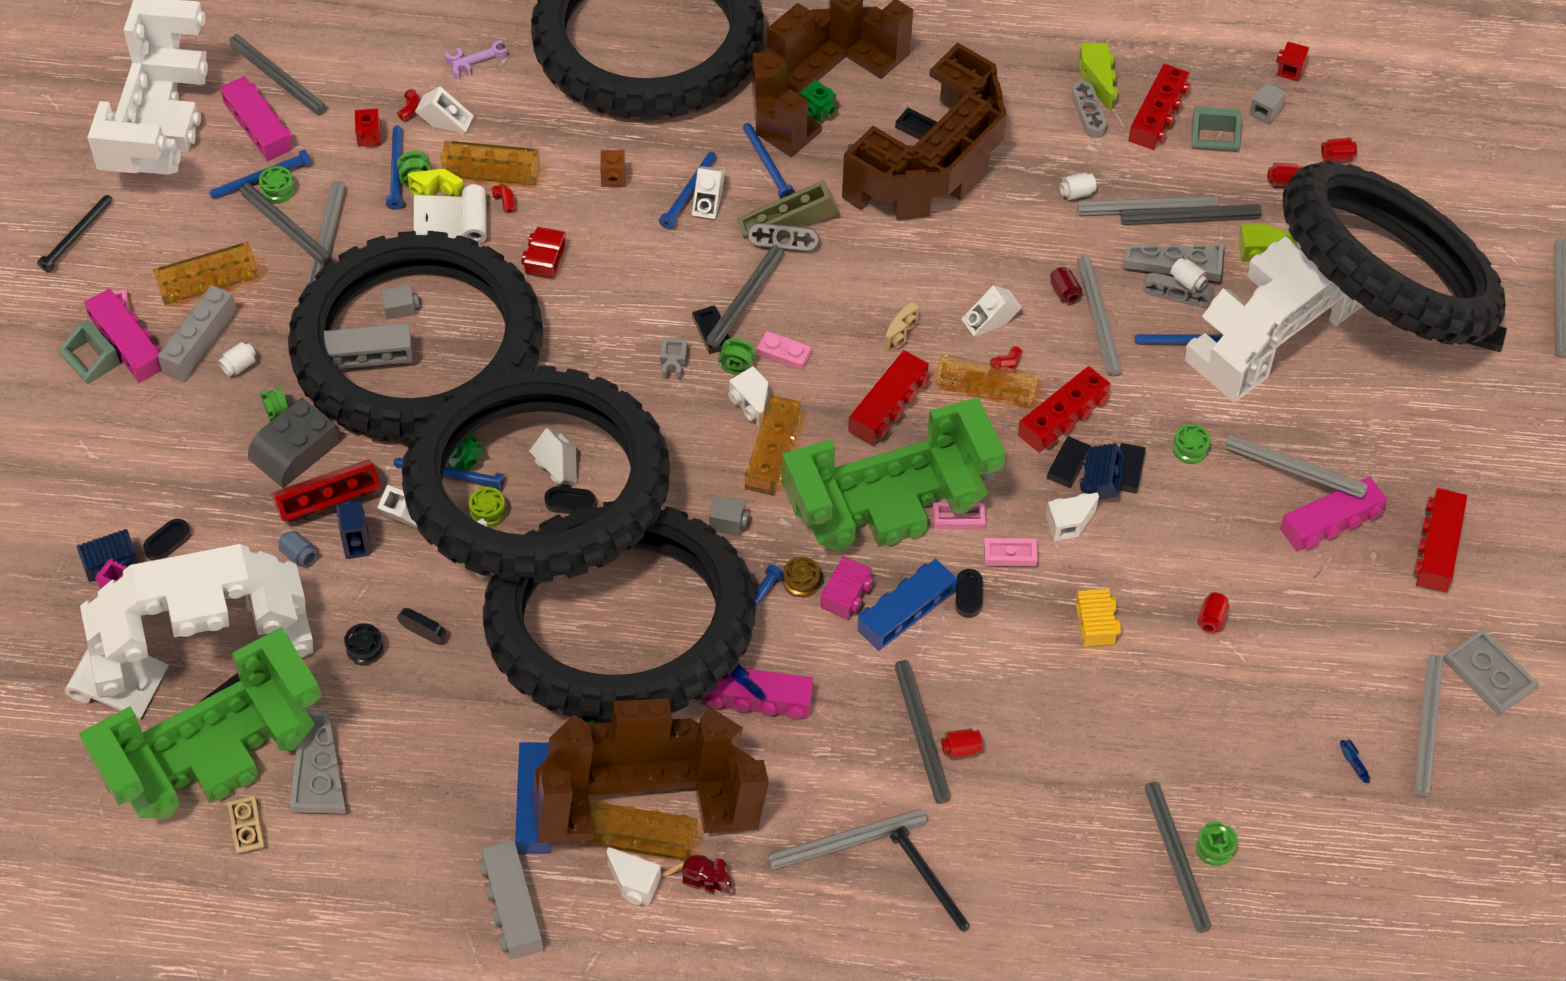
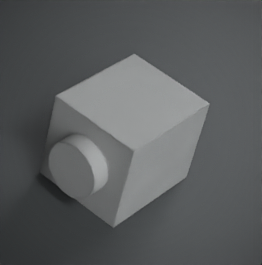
M1266 82L1252 99L1249 115L1269 125L1283 108L1286 92Z
M410 285L381 290L387 320L416 315L415 308H419L417 293L412 294Z
M714 496L709 515V525L718 533L740 536L741 529L747 526L749 512H745V501Z

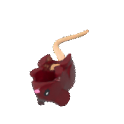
M696 854L667 871H661V876H668L682 869V883L695 889L704 887L705 891L712 895L715 889L724 893H732V881L727 872L726 863L719 858L713 862L706 856Z

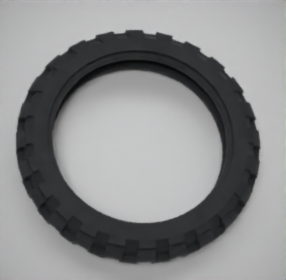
M537 0V4L533 7L531 18L533 50L537 61L542 65L543 72L553 84H558L560 90L574 101L579 102L583 100L585 107L599 113L607 110L611 112V116L630 119V115L641 116V120H658L659 115L668 114L670 118L687 115L689 109L695 108L698 111L714 104L716 97L722 98L727 96L738 87V82L741 79L744 80L752 70L753 53H760L763 46L764 14L759 0H714L726 15L730 28L724 42L713 55L699 65L678 74L657 78H635L611 73L597 67L580 55L569 41L566 34L568 22L573 12L584 0Z
M1335 161L1307 165L1296 171L1286 184L1283 191L1282 207L1285 222L1290 227L1288 230L1293 239L1300 244L1301 251L1318 267V270L1329 281L1336 284L1352 300H1356L1363 305L1366 310L1379 318L1382 317L1406 332L1410 331L1418 337L1430 341L1435 339L1441 344L1449 345L1454 343L1463 345L1481 341L1492 335L1502 323L1506 307L1504 288L1500 285L1502 281L1498 273L1491 267L1492 263L1477 248L1475 242L1467 234L1463 233L1454 222L1421 197L1419 198L1403 186L1375 172L1366 171L1352 164L1344 165ZM1332 208L1344 210L1365 218L1405 242L1437 270L1448 283L1456 297L1427 288L1383 262L1351 234Z
M416 231L398 232V237L386 239L385 235L367 240V246L360 249L354 246L338 256V262L334 263L331 261L315 275L316 280L312 281L311 284L308 283L298 298V307L294 308L289 323L288 350L293 372L305 396L313 401L314 406L326 417H333L337 420L338 425L355 433L363 431L366 432L367 437L384 441L389 440V437L399 438L400 443H408L414 430L423 424L422 419L435 405L439 403L444 404V398L459 387L465 386L469 388L472 386L473 380L491 373L494 377L504 375V370L522 367L523 371L535 370L540 359V349L543 344L541 310L539 309L535 292L532 286L525 281L524 274L512 262L507 263L502 254L489 246L483 245L480 247L476 240L457 235L456 238H450L447 232L428 231L427 235H416ZM411 274L448 276L474 286L492 300L501 312L505 322L504 337L497 353L490 363L471 380L440 394L418 398H399L368 391L347 379L334 366L326 350L324 331L331 330L334 321L343 308L364 290L394 277Z
M536 366V370L523 371L522 367L504 370V375L494 377L491 373L473 380L472 386L469 388L465 386L459 387L444 398V404L439 403L435 405L422 419L423 424L414 430L408 442V451L403 458L402 487L406 507L411 519L415 521L418 531L431 545H436L438 552L452 562L464 563L467 570L483 576L495 573L498 574L499 580L520 582L521 578H533L534 583L553 582L554 576L565 574L567 578H573L587 574L588 568L593 565L599 568L619 558L620 551H629L644 537V531L654 525L661 513V506L666 501L669 490V451L665 437L660 433V426L651 413L645 412L642 409V404L628 392L623 390L619 392L618 386L601 377L591 379L587 372L570 368L566 372L556 371L554 366ZM526 412L564 413L597 425L618 442L626 453L631 467L624 489L605 511L574 528L542 535L506 533L474 521L458 509L448 497L442 484L443 474L453 452L473 432L495 420Z
M614 501L603 502V507L591 508L588 504L570 510V515L561 517L560 514L555 515L540 523V530L535 531L532 529L525 535L550 534L574 528L598 516ZM666 507L664 510H661L654 525L644 531V537L633 547L658 551L680 560L692 568L711 590L716 604L713 618L705 633L689 650L664 665L632 674H597L567 666L542 650L531 638L524 624L527 603L541 582L534 583L533 578H521L520 582L499 580L498 574H495L489 579L485 591V604L483 606V626L491 657L499 671L507 675L508 682L520 693L531 695L533 702L550 711L563 710V715L571 718L573 715H576L582 720H587L588 717H596L599 723H609L611 721L613 701L668 699L672 714L688 707L689 700L693 698L701 700L718 687L717 682L729 677L738 666L740 656L747 651L752 639L753 626L755 625L756 600L754 586L751 582V574L744 560L737 556V550L724 536L716 535V530L699 518L688 519L686 512Z

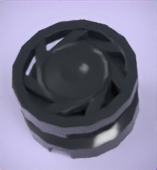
M368 623L352 626L344 637L348 658L357 665L368 666V663L373 661L376 663L384 652L381 633L374 625Z

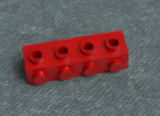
M1165 63L1162 65L1131 124L1129 142L1151 150H1155L1158 142H1163L1167 132L1166 127H1171L1173 123L1174 111H1179L1183 101L1182 96L1187 95L1191 86V82H1188L1190 72Z
M903 350L849 416L848 431L872 445L879 438H884L889 430V425L900 418L905 405L911 404L917 390L920 387H925L930 377L928 374L929 363Z
M1087 366L1019 421L1018 436L1038 453L1046 447L1051 448L1064 433L1068 434L1081 419H1087L1093 409L1098 405L1103 406L1108 401L1111 383L1092 367Z
M367 459L272 492L271 495L280 519L292 522L302 518L303 514L309 512L314 514L327 509L326 506L335 503L336 505L351 501L352 497L358 495H370L375 492V489L381 488V484L374 463Z
M1437 488L1434 496L1428 497L1425 511L1429 512V517L1424 518L1421 532H1425V538L1420 539L1417 553H1421V559L1416 560L1413 574H1417L1416 585L1443 592L1448 591L1453 579L1468 495Z

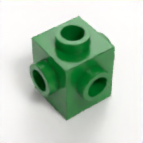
M817 80L800 92V96L808 100L807 115L815 118L820 123L825 118L832 116L836 111L837 94Z
M472 434L468 436L456 448L447 464L455 469L471 470L484 453L478 444V439Z

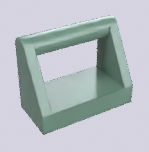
M1194 107L1191 122L1192 148L1239 151L1241 110ZM1198 130L1233 132V142L1198 139Z
M89 320L81 323L58 350L61 356L87 384L120 365L115 348ZM86 343L100 356L89 370L72 353V351Z

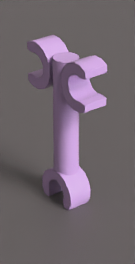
M502 40L494 42L490 49L463 57L460 48H456V56H451L448 51L445 52L446 62L452 65L454 77L457 80L460 79L459 72L465 71L468 76H471V64L492 57L497 59L508 57L507 49H504Z

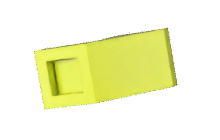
M446 169L410 172L407 175L409 190L413 195L434 196L441 190L447 196L462 197L464 189L463 180Z

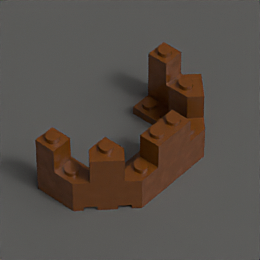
M829 0L828 9L812 10L807 9L800 3L795 4L767 28V48L761 53H753L752 93L756 134L792 158L822 132V125L807 116L808 100L800 96V92L815 80L819 81L846 57L879 79L885 77L910 55L913 9L899 0H893L884 9H880L877 6L863 7V0Z
M957 42L930 69L929 73L930 77L941 82L940 101L952 108L912 148L877 127L872 126L844 153L842 198L860 209L872 197L880 202L894 201L896 219L930 216L931 198L952 195L961 200L986 175L990 153L1004 140L1007 113L1003 104L1000 81L998 82L996 64Z
M668 699L613 701L611 721L609 723L588 724L576 715H573L549 738L547 759L534 771L531 802L537 843L594 840V827L588 795L695 789L704 833L758 830L769 783L764 760H755V758L739 749L743 727L712 707L700 718L699 723L692 718L672 719Z

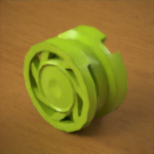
M482 487L471 494L469 498L471 519L477 522L483 518L489 528L499 525L506 516L505 500L499 490L492 487Z

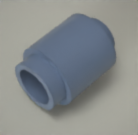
M297 531L286 532L281 536L278 547L279 551L293 563H296L297 566L306 568L315 561L317 557L315 546Z

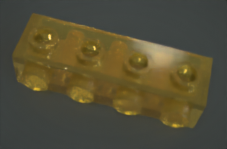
M445 140L440 158L442 169H446L461 179L537 186L540 172L539 149Z
M248 241L153 269L164 305L203 295L211 285L224 289L228 286L259 278L255 258Z
M942 354L939 357L934 382L941 383L940 386L946 388L962 387L965 388L964 391L973 394H979V392L989 393V397L996 399L1012 398L1015 403L1028 405V402L1033 403L1040 375Z
M771 395L745 473V490L775 496L777 487H782V453L789 452L790 446L795 447L798 432L795 431L797 426H802L804 412H800L801 401Z
M589 801L594 827V840L581 841L582 844L605 848L610 847L617 850L682 861L692 856L697 835V818H691L687 815L667 814L658 810L649 811L632 806L613 805L604 801Z

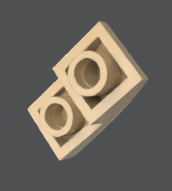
M913 301L905 306L891 322L885 338V351L887 353L894 348L901 347L906 341L907 329H912L917 324L919 306Z
M255 796L227 802L236 854L264 848Z

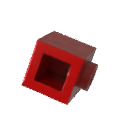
M1287 41L1285 49L1279 50L1276 62L1279 63L1276 76L1299 82L1310 47Z
M378 108L355 110V133L358 147L381 145V123Z

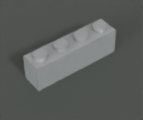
M213 285L208 288L159 353L158 359L163 374L181 382L186 381L237 312L232 293Z
M409 323L324 331L326 350L337 369L413 362Z
M512 840L482 848L483 859L478 860L482 877L488 876L490 884H486L485 889L488 900H494L496 908L491 911L495 926L501 925L503 933L498 935L502 951L508 950L510 960L542 952V939L515 841Z

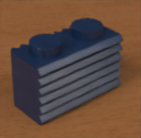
M1116 443L1104 444L1103 446H1089L1087 457L1083 459L1084 477L1080 479V489L1083 493H1098L1099 499L1119 497L1125 456Z
M347 502L338 505L336 510L345 558L353 559L369 556L371 548L363 504L361 502Z
M127 529L119 530L113 534L93 539L87 543L83 542L82 545L78 544L76 546L89 582L97 581L95 579L96 575L110 559H113L114 562L117 561L118 564L121 563L122 566L126 565V567L139 563Z

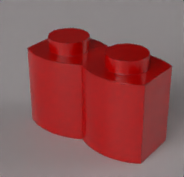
M537 227L535 232L529 236L528 250L522 254L521 264L525 267V273L554 278L559 261L565 250L566 232Z

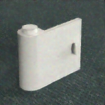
M471 184L463 189L462 197L414 195L413 231H416V235H427L428 231L447 232L450 238H456L457 235H461L478 241V244L483 243L487 237L485 189L479 185Z
M87 648L65 688V693L76 701L88 703L92 698L119 711L131 706L136 718L141 720L169 665L150 656L137 662L120 663L125 692L111 697H98Z

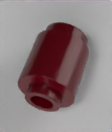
M1067 267L1055 269L1050 275V283L1061 302L1073 303L1077 301L1082 293V288L1073 272L1067 269Z

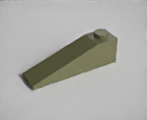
M822 180L741 216L737 220L743 238L747 239L749 238V230L756 223L801 227L818 223L838 214L839 211L831 191L825 181ZM758 228L757 232H753L755 236L769 234L763 233L762 228ZM770 228L771 233H774L775 229Z

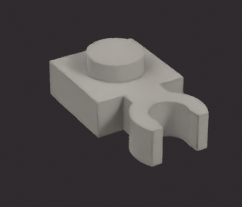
M662 338L660 363L663 364V378L667 377V372L670 370L676 372L677 379L680 378V365H685L687 339Z

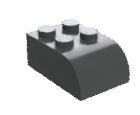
M301 397L256 434L249 446L248 458L274 482L284 488L340 443L337 427Z

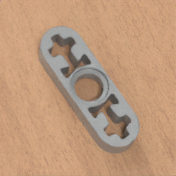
M1078 81L1073 85L1072 99L1083 129L1087 136L1100 138L1105 134L1106 119L1091 83ZM1089 106L1094 108L1095 111L1086 112L1083 108Z
M756 223L749 230V239L757 246L772 247L777 245L787 249L812 250L816 247L819 240L818 233L809 227ZM758 228H762L763 233L770 234V228L775 229L772 236L773 242H769L770 237L766 236L759 241L757 236L753 235V232H757ZM780 230L788 231L791 236L790 241L787 243L779 242L777 233ZM794 231H799L797 236L804 237L808 232L810 237L814 238V241H811L809 245H805L804 240H797V245L792 244L795 239Z
M1159 273L1147 274L1143 284V290L1151 296L1200 308L1209 307L1214 297V290L1208 285L1201 291L1192 292L1174 280V277ZM1174 288L1181 289L1184 292L1175 291Z

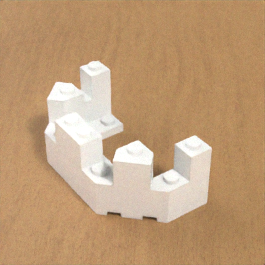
M133 0L123 30L132 65L116 114L112 112L109 102L99 101L87 137L97 170L167 175L178 172L181 152H189L191 144L195 142L196 126H200L201 114L197 112L195 102L179 101L178 83L205 84V76L208 71V64L206 62L207 51L179 49V41L182 34L198 35L201 26L205 24V12H202L200 2L186 0Z
M1286 236L1278 242H1273L1261 255L1256 254L1250 260L1247 277L1259 287L1255 290L1247 304L1231 290L1223 288L1202 315L1206 321L1223 334L1221 339L1215 342L1204 333L1199 338H1193L1186 346L1185 361L1233 403L1269 377L1276 348L1330 307L1332 312L1329 321L1335 326L1363 307L1356 300H1352L1343 293L1336 284L1329 281L1318 270V267L1301 251L1300 244L1298 242L1296 244L1293 243Z
M242 544L130 565L123 571L124 576L118 581L112 579L98 591L97 598L93 601L87 600L80 605L98 697H111L125 692L120 663L137 662L148 658L147 645L140 617L142 615H156L160 612L168 611L174 637H188L199 632L217 631L224 627H229L225 599H237L245 595L247 611H252L258 636L269 634L282 627L301 658L308 654H313V639L306 615L305 596L296 563L290 561L286 563L279 562L276 556L259 551L257 554L250 552L249 547Z

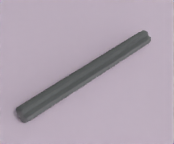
M234 34L233 37L229 38L230 46L315 114L321 115L326 111L324 102L240 35Z
M245 183L244 186L240 187L241 195L322 266L332 261L331 254L251 184Z
M1259 204L1123 210L1120 213L1121 224L1254 219L1261 217L1262 209Z
M773 245L708 335V345L716 348L723 341L782 257L783 249L781 247Z
M907 660L898 661L895 663V671L935 802L938 804L948 802L950 794L910 664Z
M1156 781L1148 783L1145 786V793L1194 927L1198 933L1210 930L1211 922L1162 789Z

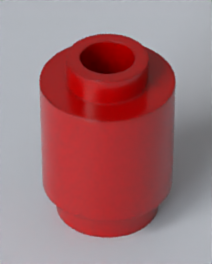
M1351 137L1328 139L1327 142L1321 143L1323 161L1335 162L1352 161L1353 156L1357 155V144L1355 141L1352 142Z
M1274 162L1272 167L1268 168L1267 179L1271 181L1272 186L1285 187L1295 172L1303 168V166H1298L1296 163Z
M1213 592L1204 599L1197 619L1198 625L1204 631L1214 633L1222 630L1229 610L1228 598L1221 593Z
M972 728L948 731L945 733V738H941L943 754H948L950 759L973 756L983 750L982 737L979 730L973 731Z

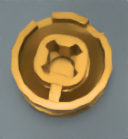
M803 556L794 557L786 563L783 571V585L788 594L794 597L796 595L802 596V598L815 594L820 583L818 564L811 558Z

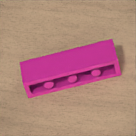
M243 76L220 87L223 103L267 162L292 150L290 140L293 137L287 126H282L280 117L276 112L272 113L267 99L260 97L258 88L254 83H250Z
M109 288L84 302L88 317L105 339L115 348L117 355L138 383L162 371L158 359L162 349L159 345L154 346L152 344L149 332L146 328L141 329L139 327L136 315L133 311L128 312L126 310V304L119 294L116 296Z
M1369 476L1360 480L1367 484L1366 494L1362 498L1338 490L1285 514L1280 530L1296 552L1305 548L1311 549L1324 539H1333L1346 529H1355L1368 519L1374 520L1380 517L1384 512L1387 498L1373 479Z
M735 668L728 678L717 682L718 687L702 698V705H707L714 709L722 707L734 709L738 712H761L768 716L777 714L785 715L792 719L808 718L813 690V677Z

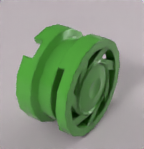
M420 151L407 152L401 155L397 161L400 182L408 187L407 175L410 172L431 170L429 157Z
M273 166L265 169L259 176L261 193L271 203L280 204L292 198L295 187L291 172L281 166Z
M730 338L725 340L722 345L718 363H721V368L724 371L739 375L752 367L756 350L753 345L743 339Z
M280 385L276 386L275 393L273 390L267 391L266 389L260 391L267 417L271 422L288 408L286 399Z
M1187 424L1180 427L1175 434L1173 442L1175 457L1186 464H1196L1203 461L1210 445L1208 431L1196 424Z
M1213 821L1207 823L1203 829L1201 828L1196 842V852L1199 858L1211 866L1227 864L1232 859L1238 843L1234 829L1229 825L1221 824V822Z

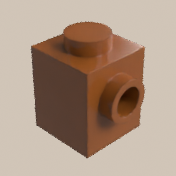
M601 150V187H625V150Z

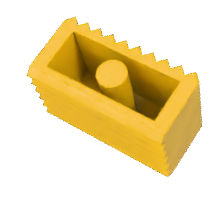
M1109 588L1078 590L1075 603L1083 646L1114 645L1117 635L1121 633L1120 621L1115 619L1114 612H1116L1115 597H1110Z

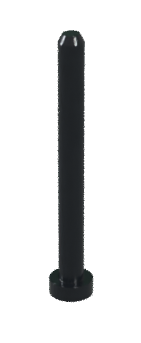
M104 195L46 257L41 256L38 259V266L43 271L50 273L55 268L54 263L104 211L112 202V197Z
M906 826L896 829L890 835L892 842L900 844L959 930L967 931L969 929L968 921L908 838L910 832Z

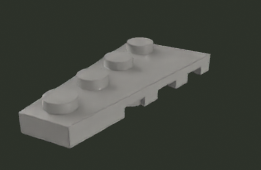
M1195 243L1193 247H1181L1180 244H1170L1167 248H1160L1158 244L1127 245L1123 268L1172 275L1170 272L1173 265L1178 259L1183 258L1185 260L1189 259L1205 270L1208 281L1220 282L1224 243H1216L1215 247H1205L1204 243Z
M306 710L315 725L296 748L289 806L290 812L346 814L329 712Z

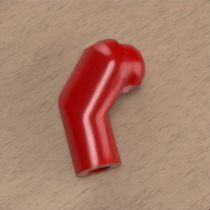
M409 89L404 93L406 106L397 112L398 117L403 122L416 114L415 111L420 103V96L414 89Z
M504 184L493 186V198L502 199L504 212H514L515 202L512 190Z
M1013 346L1008 355L992 358L989 363L990 368L998 372L1014 370L1022 355V349Z

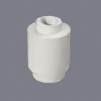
M1086 172L1063 177L1062 183L1059 185L1061 195L1067 200L1090 196L1091 193L1096 192L1097 188L1093 174H1087Z
M1178 259L1170 272L1174 276V280L1192 292L1201 291L1208 282V278H1206L1207 272L1189 259Z
M240 342L221 355L222 358L218 360V364L222 371L230 377L233 374H239L255 363V356L257 354L249 343L245 345L243 342Z

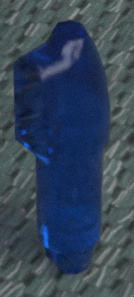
M738 664L731 673L732 677L754 697L761 701L765 700L766 694L763 692V689L749 678V672Z
M1350 739L1346 741L1341 740L1340 747L1345 759L1349 761L1358 777L1364 783H1369V772L1358 757L1359 751Z

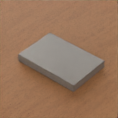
M1481 629L1451 650L1443 658V661L1498 716L1531 694L1539 686V683L1484 629Z

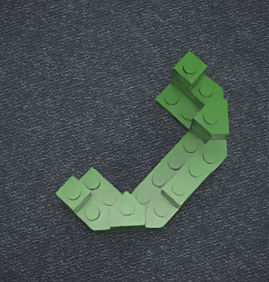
M979 397L930 410L927 441L834 467L835 445L832 439L782 453L781 483L795 515L804 518L806 525L811 526L818 544L843 551L855 541L856 528L864 523H868L878 547L893 545L907 538H917L926 533L928 518L922 506H931L934 502H939L944 497L952 512L964 515L989 494L980 475L995 473L1003 469L1006 452Z
M282 627L232 653L240 678L239 682L142 732L136 715L131 706L79 733L92 765L109 793H112L119 806L125 802H130L139 818H170L180 805L175 789H181L195 779L209 803L222 800L230 792L250 785L259 777L256 765L247 752L248 750L260 747L270 737H272L280 751H294L315 725L304 707L313 705L321 698V693L317 681Z

